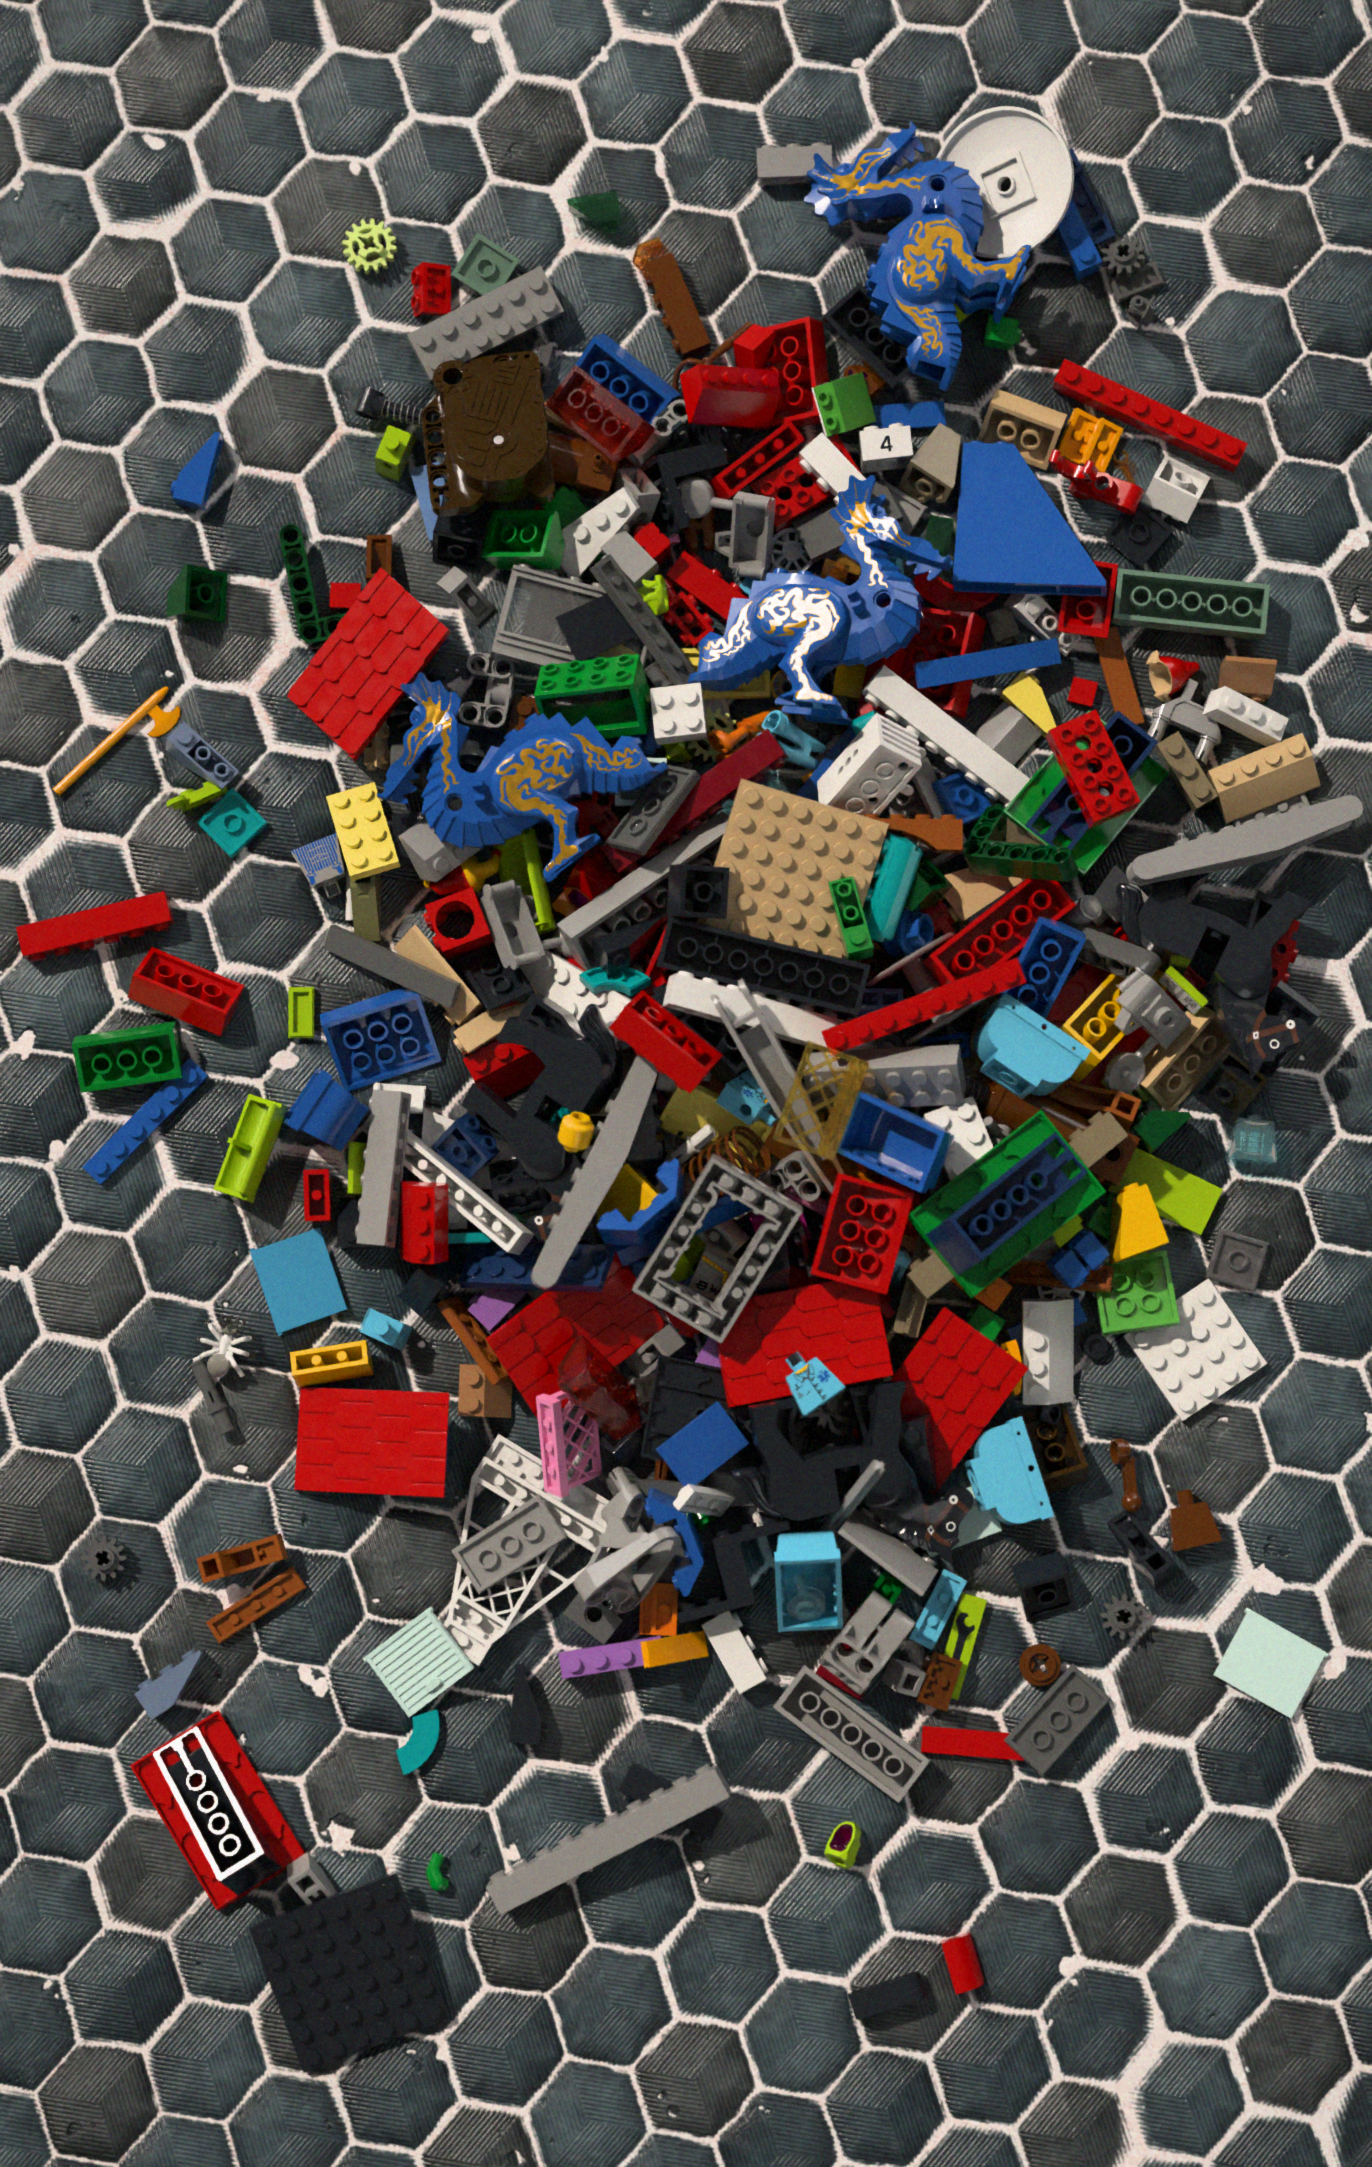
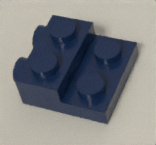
M468 1113L455 1120L431 1146L436 1153L470 1181L500 1153L496 1147V1140L491 1136H487L480 1128L479 1120Z

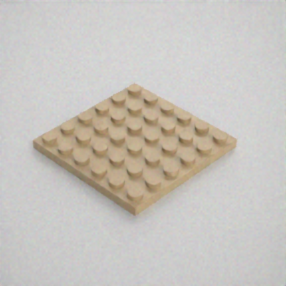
M741 779L714 863L715 867H729L727 919L697 918L696 923L846 959L828 882L853 876L863 908L889 824Z

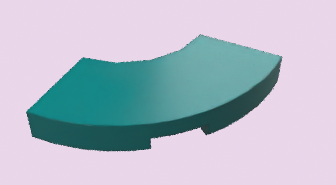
M597 967L579 974V981L594 995L603 991L614 990L624 992L631 997L651 985V978L632 968H626L608 975L601 967Z
M438 1709L412 1717L413 1731L411 1738L404 1746L396 1750L403 1775L420 1767L433 1752L440 1732Z

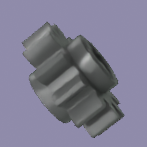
M1116 235L1114 243L1107 240L1106 249H1101V257L1103 258L1101 266L1108 267V275L1117 272V279H1120L1124 273L1130 279L1131 271L1140 273V265L1145 264V257L1143 256L1144 247H1138V239L1130 242L1129 235H1126L1124 240H1120L1119 236Z
M103 1535L101 1543H99L98 1539L92 1538L94 1546H84L85 1551L89 1552L88 1556H82L81 1560L88 1561L89 1564L84 1567V1571L92 1569L91 1578L94 1579L101 1574V1580L106 1581L108 1574L112 1578H117L116 1569L125 1570V1567L120 1563L127 1560L128 1557L121 1555L120 1552L126 1547H116L118 1538H113L109 1543L107 1535ZM106 1552H108L107 1558L110 1559L109 1563L106 1562L102 1565V1559L99 1557L100 1553L105 1554Z
M1125 1593L1121 1595L1120 1601H1118L1116 1596L1112 1595L1111 1600L1113 1604L1103 1603V1606L1108 1611L1099 1615L1107 1618V1622H1104L1102 1627H1111L1110 1636H1114L1118 1631L1121 1640L1125 1638L1126 1632H1128L1130 1637L1134 1638V1628L1143 1630V1627L1138 1622L1139 1620H1146L1145 1616L1139 1615V1611H1142L1144 1606L1138 1605L1136 1607L1134 1605L1137 1601L1136 1597H1132L1130 1601H1127ZM1118 1611L1129 1612V1617H1126L1128 1620L1126 1623L1117 1621Z

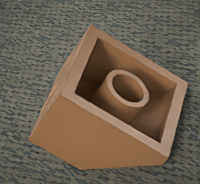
M1225 656L1220 665L1218 689L1226 686L1257 703H1263L1272 695L1277 660Z
M460 1364L458 1416L511 1418L512 1380L508 1383L493 1386L479 1365Z

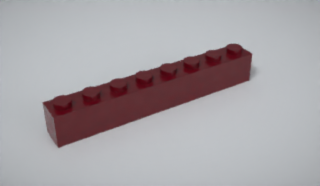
M767 728L701 776L644 856L611 848L608 843L602 847V850L618 873L622 875L627 873L629 875L640 867L639 864L644 860H651L660 854L662 847L667 844L671 846L680 840L683 832L688 829L692 831L702 824L701 819L708 814L713 816L723 809L722 804L729 799L734 801L741 779L760 783L765 778L764 774L771 769L776 771L786 763L785 759L789 757L774 734Z

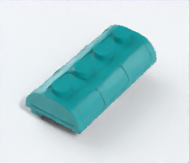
M888 832L884 839L862 908L871 939L883 942L884 938L887 941L893 940L923 854L921 849L917 848L913 842L902 834Z

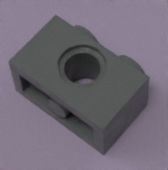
M578 1593L563 1614L605 1645L624 1620L620 1617L622 1613L618 1612L611 1603L608 1606L600 1603L593 1607H598L602 1611V1618L598 1622H593L588 1618V1610L591 1607L585 1605Z

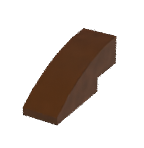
M392 534L367 535V584L380 567L393 578Z

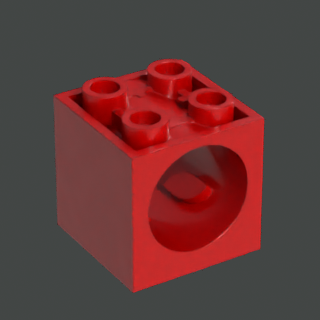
M473 887L425 905L427 913H424L423 916L428 928L436 934V936L432 937L436 950L441 956L445 955L448 961L494 942L483 914L479 897ZM462 910L467 914L472 913L474 915V925L467 936L461 939H454L448 936L446 938L442 935V924L452 912Z

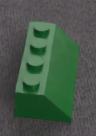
M176 1022L75 1036L72 1042L81 1093L182 1078L180 1043Z

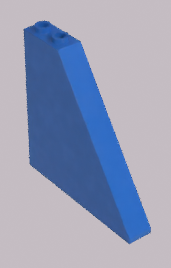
M981 441L963 443L952 580L954 592L1107 596L1106 580L1016 446L1004 441L996 443H983Z

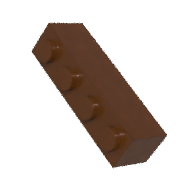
M671 252L644 263L645 272L642 273L644 282L647 287L652 286L655 294L652 295L653 303L657 310L661 309L664 317L661 318L665 331H671L674 340L671 341L675 354H680L684 361L711 350V342L673 253Z

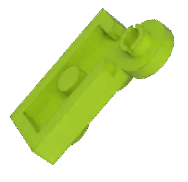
M207 781L203 784V788L196 791L188 789L180 793V796L168 800L166 805L167 808H173L174 811L180 809L183 813L225 795L228 790L226 786L220 789Z

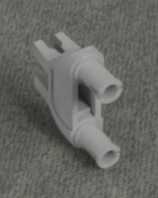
M1189 679L1181 697L1153 710L1152 717L1154 720L1148 734L1153 737L1154 733H1157L1155 740L1159 743L1167 726L1173 725L1198 736L1200 741L1193 756L1198 761L1202 753L1203 756L1199 764L1207 765L1214 745L1217 746L1221 742V734L1217 721L1203 715L1209 695L1204 706L1191 701L1198 682Z

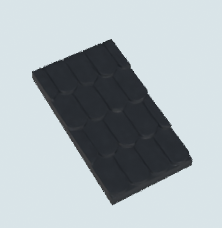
M659 1354L641 1457L664 1462L656 1449L714 1403L719 1402L749 1444L714 1470L713 1473L731 1477V1472L734 1469L751 1466L757 1467L763 1473V1461L754 1447L748 1406L768 1403V1400L728 1408L721 1368ZM798 1408L794 1420V1438L800 1453L805 1454L808 1447L812 1418L802 1419V1414Z

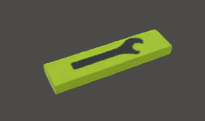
M961 1593L944 1652L945 1656L963 1661L951 1697L956 1700L959 1699L987 1602L985 1599Z

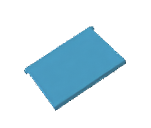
M320 1227L256 1250L255 1248L250 1249L278 1336L293 1328L348 1310Z

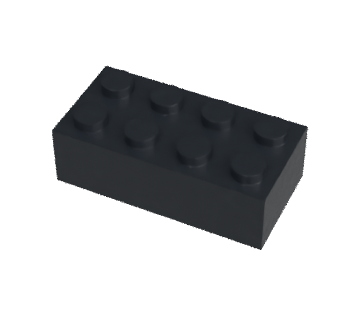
M859 283L823 315V326L862 366L867 367L884 384V389L891 396L914 375L910 373L905 361V357L908 355V347L879 333L882 325V316L869 310L872 302L871 298L867 296L868 290Z

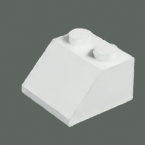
M1165 455L1142 502L1147 503L1149 507L1155 510H1161L1169 514L1177 521L1188 523L1210 480V476Z

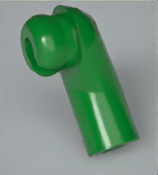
M433 1852L426 1869V1877L434 1891L444 1892L449 1886V1881L442 1876L440 1869L446 1856L437 1852Z

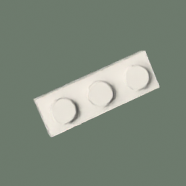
M688 1484L679 1491L678 1497L672 1504L678 1511L721 1517L736 1497L727 1490Z

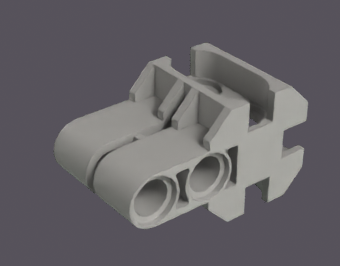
M875 1590L846 1623L819 1661L822 1666L858 1694H861L867 1688L873 1677L882 1669L891 1654L916 1623L898 1608L894 1610L886 1622H883L882 1619L893 1604ZM876 1628L878 1632L873 1637H871L870 1634ZM841 1643L850 1645L853 1650L847 1651ZM867 1658L873 1666L864 1664L861 1659Z

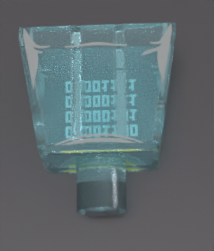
M1249 1104L1247 1118H1237L1235 1120L1225 1160L1271 1165L1277 1163L1274 1121L1262 1120L1264 1106Z

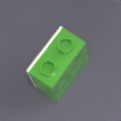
M863 372L811 388L826 437L847 432L876 421Z

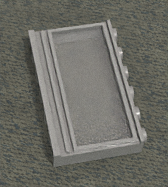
M519 563V566L513 565L490 656L495 658V655L499 654L510 657V661L515 663L525 661L535 664L534 667L538 669L550 663L561 664L574 661L575 659L555 618L607 593L600 583L585 584L582 583V579L568 576V579L559 577L555 571L543 570V572L533 570V566L525 563ZM636 637L588 660L599 657H618L624 654H639L644 670L649 650L641 639Z

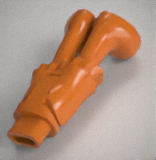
M784 705L777 708L771 707L749 718H744L742 722L736 724L737 729L728 734L718 729L710 731L707 735L710 745L716 751L721 752L716 755V763L719 764L754 739L758 733L765 731L762 728L765 717L774 710L781 711ZM784 713L785 715H787V717H788L789 720L791 721V718H790L789 714ZM745 738L747 739L746 742L731 750L737 743Z

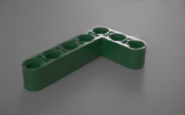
M287 524L281 528L279 538L299 636L303 644L309 648L322 647L331 635L330 628L338 624L346 613L320 618L303 534L297 525ZM290 533L298 534L297 540L292 543L286 542V536ZM295 557L303 558L302 564L298 567L290 565L291 560ZM300 581L308 583L307 588L303 591L295 589L296 584ZM303 606H312V612L309 615L300 614ZM310 629H315L318 631L317 636L312 640L306 639V632Z
M1001 804L991 805L984 810L961 851L969 870L974 874L1064 882L1074 879L1079 873L1077 863L1068 847L1005 842L1007 817L1002 813L1005 808Z

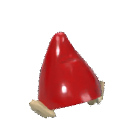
M1158 650L1154 651L1146 662V665H1149V679L1156 692L1153 696L1166 703L1171 701L1169 696L1179 691L1200 669L1197 662H1190L1171 656H1160Z

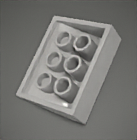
M863 1506L860 1510L855 1508L837 1533L915 1593L922 1596L938 1572L934 1568L936 1562L926 1554L920 1557L913 1552L916 1548L913 1544L904 1539L900 1542L892 1536L894 1533L883 1524L879 1526L872 1520L875 1515Z

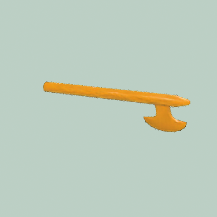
M166 686L156 691L64 777L53 790L60 796L147 713L155 721L154 728L147 735L159 737L170 731L180 717V708L177 706L171 712H164L157 705L164 698L169 688Z

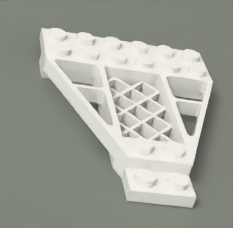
M500 1434L497 1435L471 1477L461 1544L467 1541L470 1525L479 1531L484 1530L483 1527L470 1520L476 1485L480 1483L509 1501V1506L502 1517L512 1512L515 1506L519 1507L539 1494L565 1536L595 1552L600 1543V1536L605 1532L607 1526L601 1511L610 1501L582 1484L569 1489V1495L563 1498L546 1492L544 1490L542 1460ZM557 1544L547 1551L541 1562L538 1556L536 1557V1565L521 1567L513 1572L521 1571L524 1587L510 1590L507 1577H505L506 1591L492 1594L491 1589L488 1588V1596L474 1599L471 1588L472 1583L468 1576L465 1579L461 1577L462 1567L457 1562L449 1613L443 1626L468 1660L479 1666L496 1640L574 1582L586 1566L570 1579L550 1569L548 1561L557 1548ZM538 1567L527 1585L524 1570ZM543 1571L563 1581L562 1585L524 1614L519 1613V1609ZM467 1586L470 1598L463 1594ZM525 1589L516 1605L513 1606L511 1592ZM507 1594L511 1609L496 1612L493 1597ZM489 1598L492 1611L476 1601ZM511 1612L507 1620L499 1616L500 1614Z

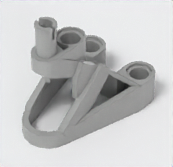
M617 1467L612 1470L613 1473H609V1478L613 1481L619 1492L601 1511V1515L607 1524L605 1532L601 1534L600 1543L586 1568L576 1577L573 1584L586 1606H596L609 1596L618 1612L626 1613L633 1610L645 1599L680 1549L682 1541L676 1530L672 1527H662L651 1533L645 1531L639 1522L645 1504V1497L638 1485L631 1483L624 1468ZM608 1547L619 1549L614 1553L607 1552ZM645 1554L653 1555L636 1573H632L631 1565Z

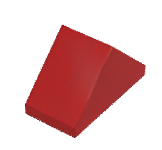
M753 324L733 342L735 367L763 369L777 332Z

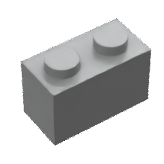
M624 528L619 530L600 548L603 555L601 559L611 554L635 589L643 585V579L648 581L659 571L657 562Z

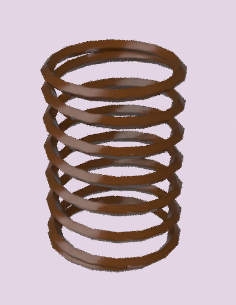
M738 1125L729 1130L725 1136L720 1137L716 1143L710 1144L707 1150H702L689 1163H684L681 1166L683 1175L684 1171L689 1169L690 1179L694 1186L696 1180L693 1172L700 1176L704 1169L701 1162L705 1161L708 1163L711 1158L710 1155L713 1153L741 1169L734 1160V1156L744 1172L750 1175L747 1166L756 1172L753 1176L756 1179L759 1178L760 1174L769 1172L771 1169V1157L764 1142L755 1132L747 1127ZM739 1130H744V1131H746L747 1133H749L751 1136H749V1135L746 1134L745 1132H742V1131H739ZM736 1134L742 1135L756 1147L764 1161L765 1167L763 1169L759 1168L756 1159L749 1149L736 1140ZM728 1141L733 1142L737 1153L729 1147ZM719 1148L726 1150L729 1160L720 1154ZM741 1149L748 1155L752 1163L742 1153ZM684 1180L683 1193L687 1197L689 1194V1190ZM721 1190V1192L719 1193L718 1198H723V1197H725V1196H723V1191H722V1190Z

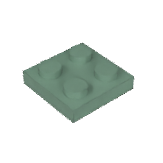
M477 232L451 273V277L480 296H483L504 285L520 260Z

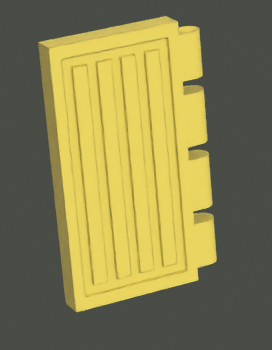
M698 1085L691 1094L676 1087L659 1118L662 1121L660 1128L674 1135H677L678 1131L681 1130L683 1132L680 1138L684 1140L688 1136H693L707 1124L714 1127L717 1135L703 1147V1150H707L710 1144L716 1143L720 1137L725 1136L729 1130L738 1125L751 1129L765 1142L773 1126L770 1127L761 1118L752 1125H747L715 1102L719 1094L701 1085ZM739 1130V1131L745 1132L746 1134H748L749 1136H751V1135H750L749 1133H747L746 1131H744V1130ZM736 1134V1140L744 1144L755 1158L758 1153L756 1147L742 1135ZM728 1141L729 1147L737 1153L733 1142ZM719 1148L720 1154L724 1155L726 1150ZM741 1149L742 1153L752 1163L748 1155ZM733 1156L734 1160L737 1162V1164L739 1165V1167L742 1169V1166L740 1165V1163L738 1162V1160Z

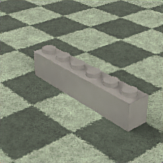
M373 1089V1095L370 1097V1121L366 1127L368 1141L363 1154L365 1169L361 1176L362 1196L358 1202L359 1223L355 1228L356 1243L395 1248L400 1207V1181L403 1179L412 1094L402 1091Z

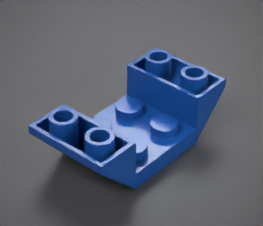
M676 1158L671 1162L667 1161L662 1164L656 1174L663 1193L655 1196L648 1208L635 1213L630 1223L617 1209L612 1212H606L600 1217L596 1227L605 1244L643 1246L674 1219L682 1205L684 1175Z
M653 1487L648 1490V1497L645 1498L646 1504H644L648 1518H654L656 1525L674 1519L673 1524L676 1532L684 1538L682 1548L685 1557L675 1561V1569L672 1570V1581L676 1591L681 1590L683 1597L689 1595L702 1568L705 1550L691 1513L678 1511L672 1504L676 1497Z

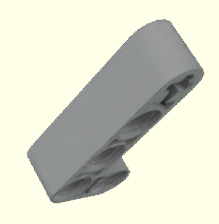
M802 1151L791 1153L771 1166L768 1173L760 1174L758 1178L759 1181L779 1193L792 1185L799 1196L806 1201L816 1200L826 1186ZM792 1162L799 1163L802 1170L794 1168ZM772 1175L779 1176L782 1183L775 1182ZM807 1182L813 1183L817 1190H811L807 1186ZM752 1210L734 1217L732 1220L740 1219Z

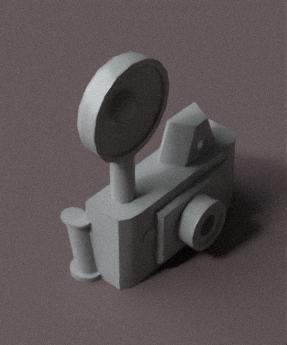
M688 476L681 479L678 483L682 492L681 501L684 509L689 514V518L706 516L713 507L732 511L731 531L715 533L714 550L729 557V567L737 569V578H758L760 581H764L772 559L775 498L738 491L733 500L717 498L711 485L704 479L697 476Z
M511 879L510 881L492 886L489 884L484 885V896L480 899V904L501 963L505 969L512 968L515 970L518 969V966L539 962L546 955L544 950L558 948L565 957L574 959L558 927L554 938L540 941L533 920L538 918L534 898L530 895H523L520 885L515 886L514 880Z
M1137 966L1134 968L1136 971L1119 985L1116 984L1117 988L1123 993L1116 1000L1122 1006V1009L1114 1024L1125 1035L1141 1027L1150 1037L1135 1053L1124 1052L1111 1059L1104 1074L1105 1083L1109 1089L1119 1090L1126 1094L1133 1092L1143 1081L1145 1075L1143 1059L1156 1044L1166 1050L1191 1022L1190 1018L1167 993Z

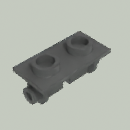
M1154 295L1150 301L1142 296H1134L1130 301L1127 318L1139 325L1137 332H1140L1143 325L1147 327L1156 309V306L1153 305Z

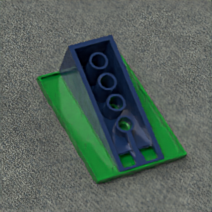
M1118 710L1108 723L1102 719L1101 721L1140 799L1136 809L1090 829L1052 753L1002 812L1011 822L1018 825L1042 845L1068 847L1077 863L1079 874L1082 876L1088 872L1169 773V771L1149 757L1158 741ZM1076 743L1079 749L1087 750L1085 744ZM1087 766L1090 772L1098 773V769L1095 766ZM1098 789L1101 795H1110L1106 789Z
M1040 1110L908 1215V1219L928 1245L931 1246L943 1264L947 1266L948 1270L970 1298H972L1104 1194L1106 1190L1044 1112Z

